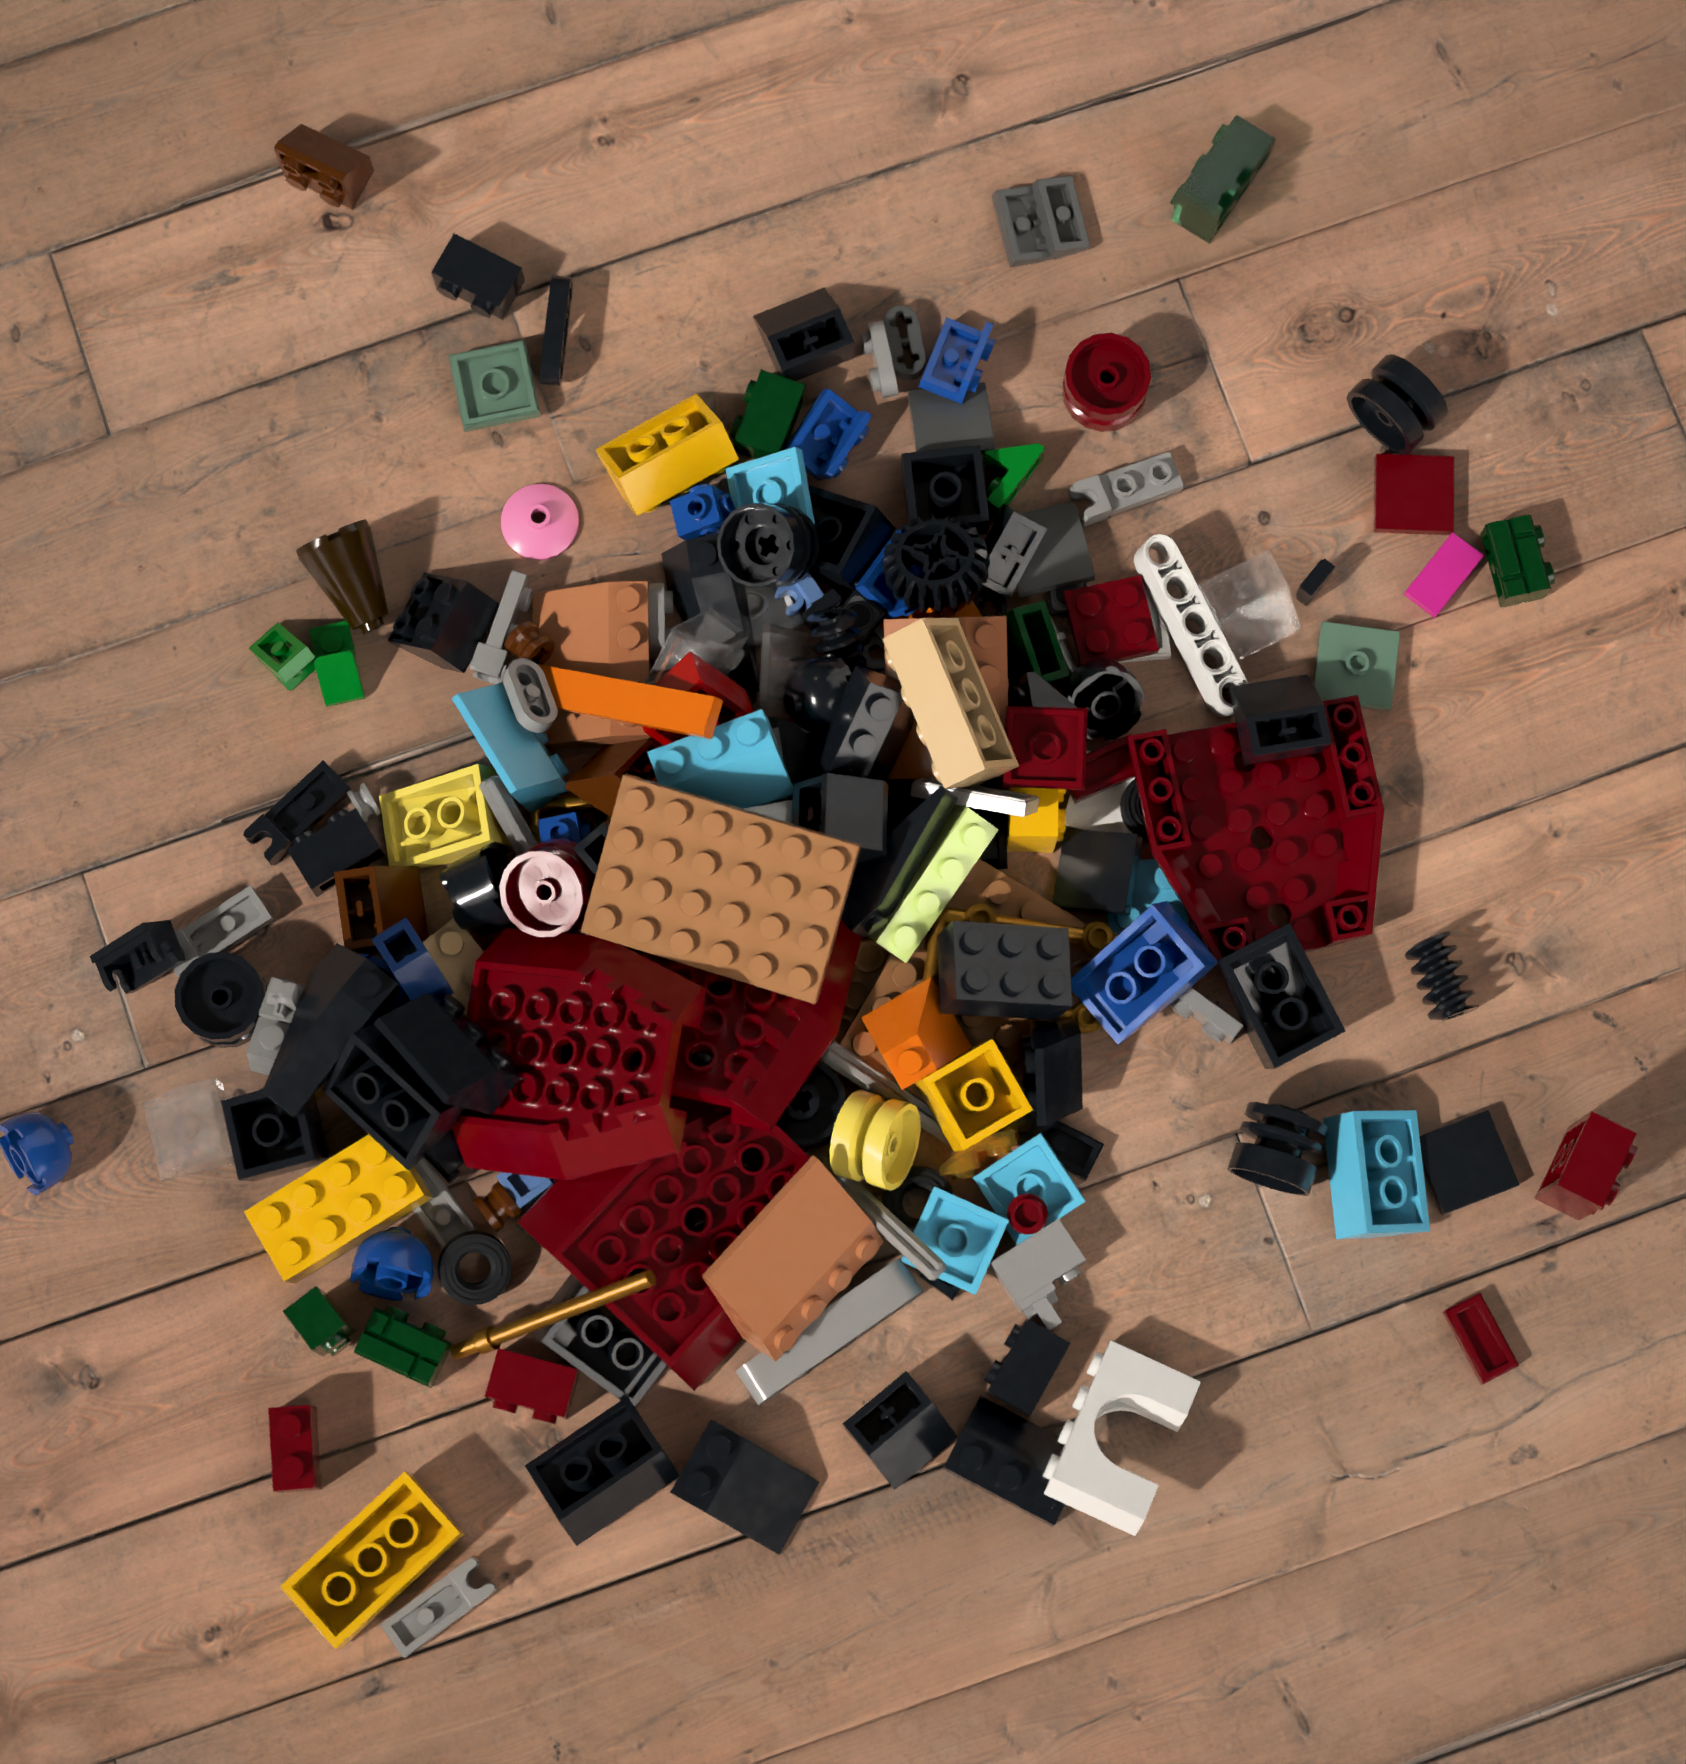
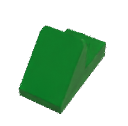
M1041 444L1022 445L984 452L983 464L1003 477L1001 479L997 476L986 490L988 511L994 518L997 519L1004 504L1006 506L1010 505L1042 462L1045 447Z
M346 621L310 628L309 631L315 655L313 662L326 707L365 699L349 624Z
M278 622L249 647L251 652L290 691L316 670L313 662L315 655L305 644Z

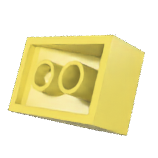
M475 764L380 795L379 801L389 866L418 867L420 869L449 864L492 842L500 843L508 849H512L510 842L479 788V784L486 778L498 775L496 770L481 764Z

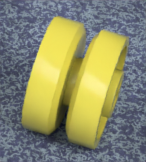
M863 1090L853 1092L844 1102L832 1132L830 1165L834 1174L857 1182L866 1179L868 1184L889 1191L898 1188L906 1179L917 1153L921 1132L918 1108L912 1103L897 1099L885 1101L880 1095Z

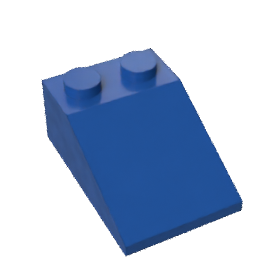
M1168 901L1152 904L1071 978V988L1117 1045H1119L1190 989L1218 963V960Z

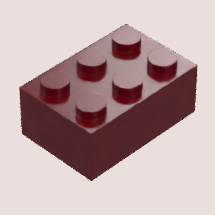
M1593 1111L1589 1112L1567 1128L1535 1199L1578 1221L1590 1214L1594 1215L1597 1210H1602L1605 1205L1610 1206L1620 1188V1183L1615 1180L1622 1168L1627 1169L1630 1166L1638 1147L1632 1145L1637 1133Z

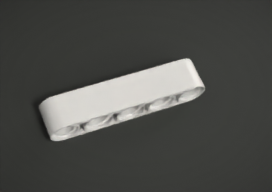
M1153 535L1136 551L1134 555L1135 568L1138 574L1141 575L1155 607L1208 708L1218 717H1230L1234 714L1232 704L1224 700L1222 688L1229 689L1231 686L1249 683L1176 543L1167 535ZM1149 549H1155L1160 552L1163 557V564L1152 561L1149 556ZM1167 584H1174L1179 588L1181 599H1176L1168 593ZM1186 618L1192 619L1198 624L1199 634H1194L1186 628ZM1204 653L1215 657L1217 669H1211L1205 664L1203 659Z

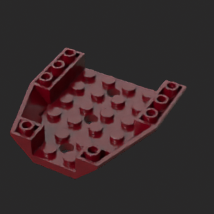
M1358 695L1322 701L1332 744L1322 753L1253 764V769L1249 772L1239 771L1233 762L1234 755L1241 752L1236 722L1168 735L1167 730L1163 729L1126 737L1151 853L1208 950L1217 960L1280 928L1273 925L1268 919V910L1271 906H1280L1286 911L1288 916L1286 924H1291L1305 952L1328 948L1372 934L1384 806ZM1252 830H1265L1270 836V846L1266 849L1255 847L1250 837Z
M842 919L840 920L819 998L815 1004L627 947L706 988L700 1029L682 1028L671 1095L731 1107V1123L772 1131L839 1032L862 936L852 932ZM715 982H724L730 986L731 990L724 995H715L709 991L708 987ZM637 1050L631 1057L630 1066L633 1071H636L641 1066L642 1053L640 1050ZM704 1052L712 1058V1061L706 1066H696L690 1062L689 1058L694 1053Z
M506 928L475 961L466 1016L469 1020L480 1024L489 1033L487 1039L493 1046H495L499 1037L504 1036L506 1042L504 1052L512 1058L511 1066L518 1072L521 1078L493 1114L466 1108L461 1112L452 1127V1131L466 1167L573 1181L680 1153L687 1112L670 1108L669 1105L682 1028L700 1029L706 988L624 945L595 936L561 933L555 937H535L520 929ZM568 1043H571L573 1055L570 1061L564 1064L562 1051ZM637 1050H640L642 1053V1063L636 1071H633L630 1066V1060L632 1055Z
M671 1095L669 1107L687 1112L680 1153L573 1181L556 1180L517 1223L590 1292L628 1278L629 1273L634 1269L643 1268L651 1270L656 1278L654 1286L604 1305L660 1357L692 1390H695L743 1339L702 1275L803 1167L810 1157L777 1125L774 1126L772 1131H766L731 1123V1107ZM750 1147L758 1148L763 1156L761 1166L754 1171H747L741 1163L743 1152ZM695 1207L703 1209L706 1214L704 1227L698 1231H690L684 1222L686 1213Z

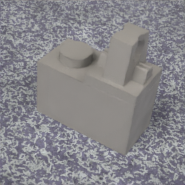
M271 977L259 1010L257 1024L246 1051L250 1071L269 1076L305 986L296 984L291 980L289 982L288 979L284 981Z
M1057 1219L990 1262L989 1267L1019 1314L1023 1312L1027 1319L1036 1315L1042 1326L1051 1331L1062 1324L1061 1319L1052 1304L1059 1300L1054 1292L1056 1288L1053 1283L1058 1280L1061 1286L1079 1276L1082 1273L1079 1266L1086 1259L1060 1219Z

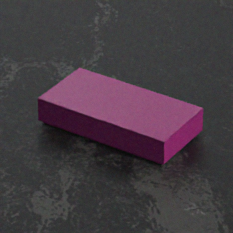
M1452 532L1408 587L1404 596L1436 618L1484 555Z

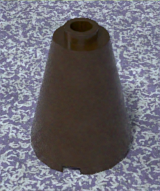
M364 519L338 529L339 531L328 536L325 534L296 551L301 563L353 630L361 628L363 634H366L384 626L385 623L382 618L389 615L371 526Z

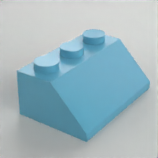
M503 683L458 693L451 698L510 795L532 814L567 791L565 788L567 780L564 777L570 773L567 766L557 753L552 756L544 745L550 741L545 732L536 733L529 731L517 721Z
M762 709L716 726L712 740L688 736L647 752L659 784L744 809L766 805L793 795V786L770 721Z
M1351 1111L1323 1118V1123L1329 1127L1325 1144L1336 1239H1362L1429 1232L1430 1224L1417 1111Z

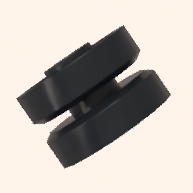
M1391 354L1386 355L1372 369V379H1362L1348 393L1347 402L1355 418L1372 437L1389 450L1400 455H1408L1422 441L1424 437L1423 431H1432L1446 417L1448 409L1440 391L1424 373L1404 358Z
M228 952L208 953L193 960L180 974L175 987V1008L182 1023L203 1042L219 1048L239 1047L249 1042L252 1038L259 1018V1010L268 987L264 978L244 958ZM226 994L228 1000L221 1005L219 998Z
M819 1061L776 1123L804 1152H813L831 1142L837 1116L845 1102V1090L838 1075L825 1063ZM799 1100H805L808 1102L809 1110L803 1113L799 1108L795 1111L794 1104Z

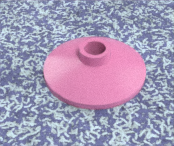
M532 484L519 489L508 499L501 515V529L506 542L516 553L533 560H547L562 554L574 542L579 529V515L573 500L563 490L549 484ZM537 512H542L546 515V519L542 523H535L532 521V516Z

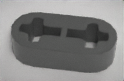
M898 305L892 307L886 313L884 326L895 376L904 381H912L923 374L925 369V350L916 312L905 305ZM903 317L904 323H911L906 328L907 338L900 339L899 329L891 327L895 325L896 318ZM903 348H909L911 359H918L914 362L912 369H906L904 363L898 364L903 359Z

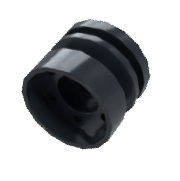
M745 504L729 514L722 523L717 538L718 557L725 572L736 582L749 587H785L804 580L815 567L820 551L819 535L812 520L802 510L786 504Z
M1249 1102L1245 1115L1256 1122L1243 1121L1240 1130L1247 1136L1255 1139V1143H1236L1227 1170L1244 1180L1269 1189L1299 1196H1308L1317 1168L1301 1157L1302 1154H1322L1324 1147L1311 1139L1325 1140L1329 1127L1311 1118L1308 1114L1288 1106Z

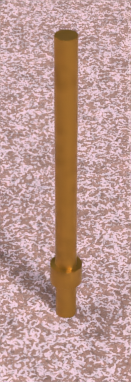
M646 1270L497 1328L488 1326L474 1332L473 1337L452 1344L450 1353L455 1360H459L477 1352L481 1354L492 1352L500 1348L501 1343L652 1287L656 1284L655 1275L651 1270Z

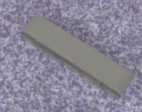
M898 1258L826 1307L817 1320L812 1321L797 1338L794 1346L784 1352L776 1362L761 1352L736 1370V1374L759 1406L923 1293V1290L905 1264L901 1262V1258Z

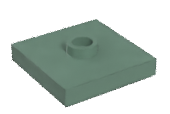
M525 340L448 355L464 432L541 417Z
M1322 621L1319 630L1313 682L1321 700L1326 701L1358 695L1361 707L1390 711L1392 708L1400 632Z

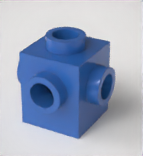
M710 484L694 486L689 490L688 494L670 500L678 537L683 540L719 533L722 523L732 511L736 510L731 496Z

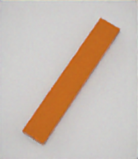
M538 664L545 674L558 710L712 740L723 700L717 697Z

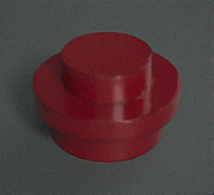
M1024 1193L1011 1201L1007 1210V1217L1011 1227L1017 1232L1027 1235L1034 1234L1045 1226L1048 1219V1208L1039 1196Z

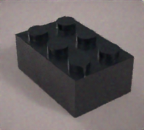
M952 921L937 936L940 1014L1056 1020L1072 1007L1068 928Z

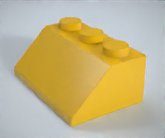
M697 394L688 397L595 449L624 501L636 516L654 511L665 500L676 494L688 492L696 483L710 475L724 472L725 468L739 460L722 421Z

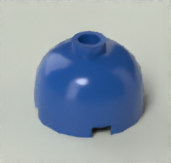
M25 1112L0 1124V1131L5 1133V1136L0 1138L2 1151L18 1179L24 1177L25 1174L33 1183L27 1187L30 1193L37 1196L53 1187L65 1177L70 1169L72 1160L69 1145L74 1143V1139L63 1122L56 1124L47 1115L39 1112Z
M396 1226L390 1227L385 1231L369 1236L360 1244L352 1264L350 1281L352 1283L355 1280L359 1281L358 1290L376 1298L402 1301L403 1296L401 1293H415L414 1300L421 1299L430 1293L434 1261L427 1245L418 1237L412 1235L408 1229Z

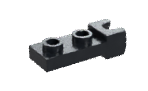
M322 760L265 815L259 816L244 831L243 836L253 845L263 838H272V843L265 850L264 857L271 865H276L289 853L287 849L294 845L292 843L293 840L319 823L348 795L347 791L351 790V788Z

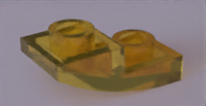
M1017 1123L1001 1128L964 1151L953 1152L939 1167L940 1176L951 1174L952 1180L973 1177L976 1175L975 1169H980L984 1163L982 1151H987L988 1156H998L1012 1152L1011 1146L1017 1145L1020 1140Z

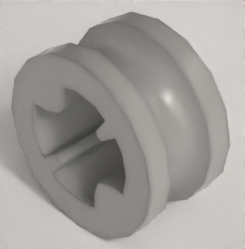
M364 783L360 784V789L356 792L347 791L350 800L365 823L368 821L369 815L375 814L378 816L381 814Z

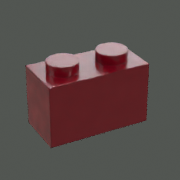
M498 1348L485 1397L494 1400L492 1408L516 1414L517 1408L522 1407L533 1410V1419L556 1424L557 1417L568 1418L580 1371L575 1368Z
M310 1404L268 1408L273 1492L287 1493L321 1490L317 1408Z

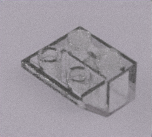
M1269 550L1198 585L1237 661L1301 629L1288 584Z

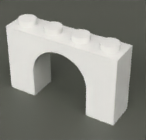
M1110 1340L1104 1354L1096 1351L1089 1365L1087 1374L1093 1376L1089 1388L1081 1385L1072 1405V1408L1079 1410L1074 1422L1067 1419L1057 1442L1064 1444L1060 1456L1051 1455L1043 1473V1477L1049 1479L1044 1494L1135 1536L1145 1521L1159 1485L1131 1473L1107 1459L1096 1442L1094 1433L1095 1421L1109 1412L1130 1411L1178 1432L1188 1415L1201 1381Z

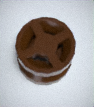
M531 621L518 625L509 634L504 644V649L510 656L529 659L540 665H543L550 658L555 647L554 642L549 637L539 634V628Z
M499 1181L492 1185L491 1192L486 1196H478L473 1200L497 1233L504 1228L505 1221L511 1217L517 1218L523 1213Z

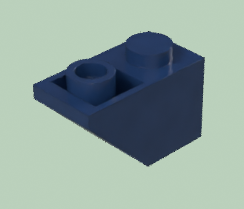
M404 918L371 939L411 1001L426 993L441 997L454 994L451 986L407 918Z

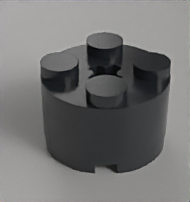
M492 842L451 863L447 869L440 873L441 882L449 892L455 907L452 911L453 918L463 930L471 928L480 935H488L512 923L501 905L499 890L503 871L511 862L506 857V854L511 851L500 843Z

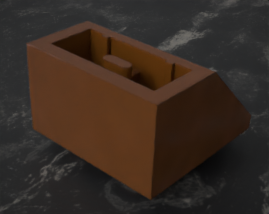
M300 124L277 141L274 147L286 178L285 180L298 190L306 191L308 188L319 193L323 201L334 207H340L342 204L353 210L374 172L370 156L303 124Z
M650 738L603 746L566 783L565 788L577 795L581 800L612 817L623 775L629 774L658 783L647 752L662 746Z
M369 866L334 872L344 947L357 954L378 955L380 952L371 939L404 918L408 919L422 942L429 938L418 867Z

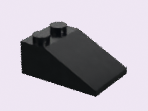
M808 485L815 522L814 526L819 535L820 550L815 567L810 572V575L825 584L852 593L896 528L877 506Z
M1290 923L1218 960L1245 1031L1265 1069H1275L1345 1032Z
M570 1274L544 1309L590 1291ZM605 1305L532 1332L542 1343L619 1400L628 1396L635 1407L667 1366L660 1357Z
M711 1419L670 1493L779 1555L816 1490L819 1481Z

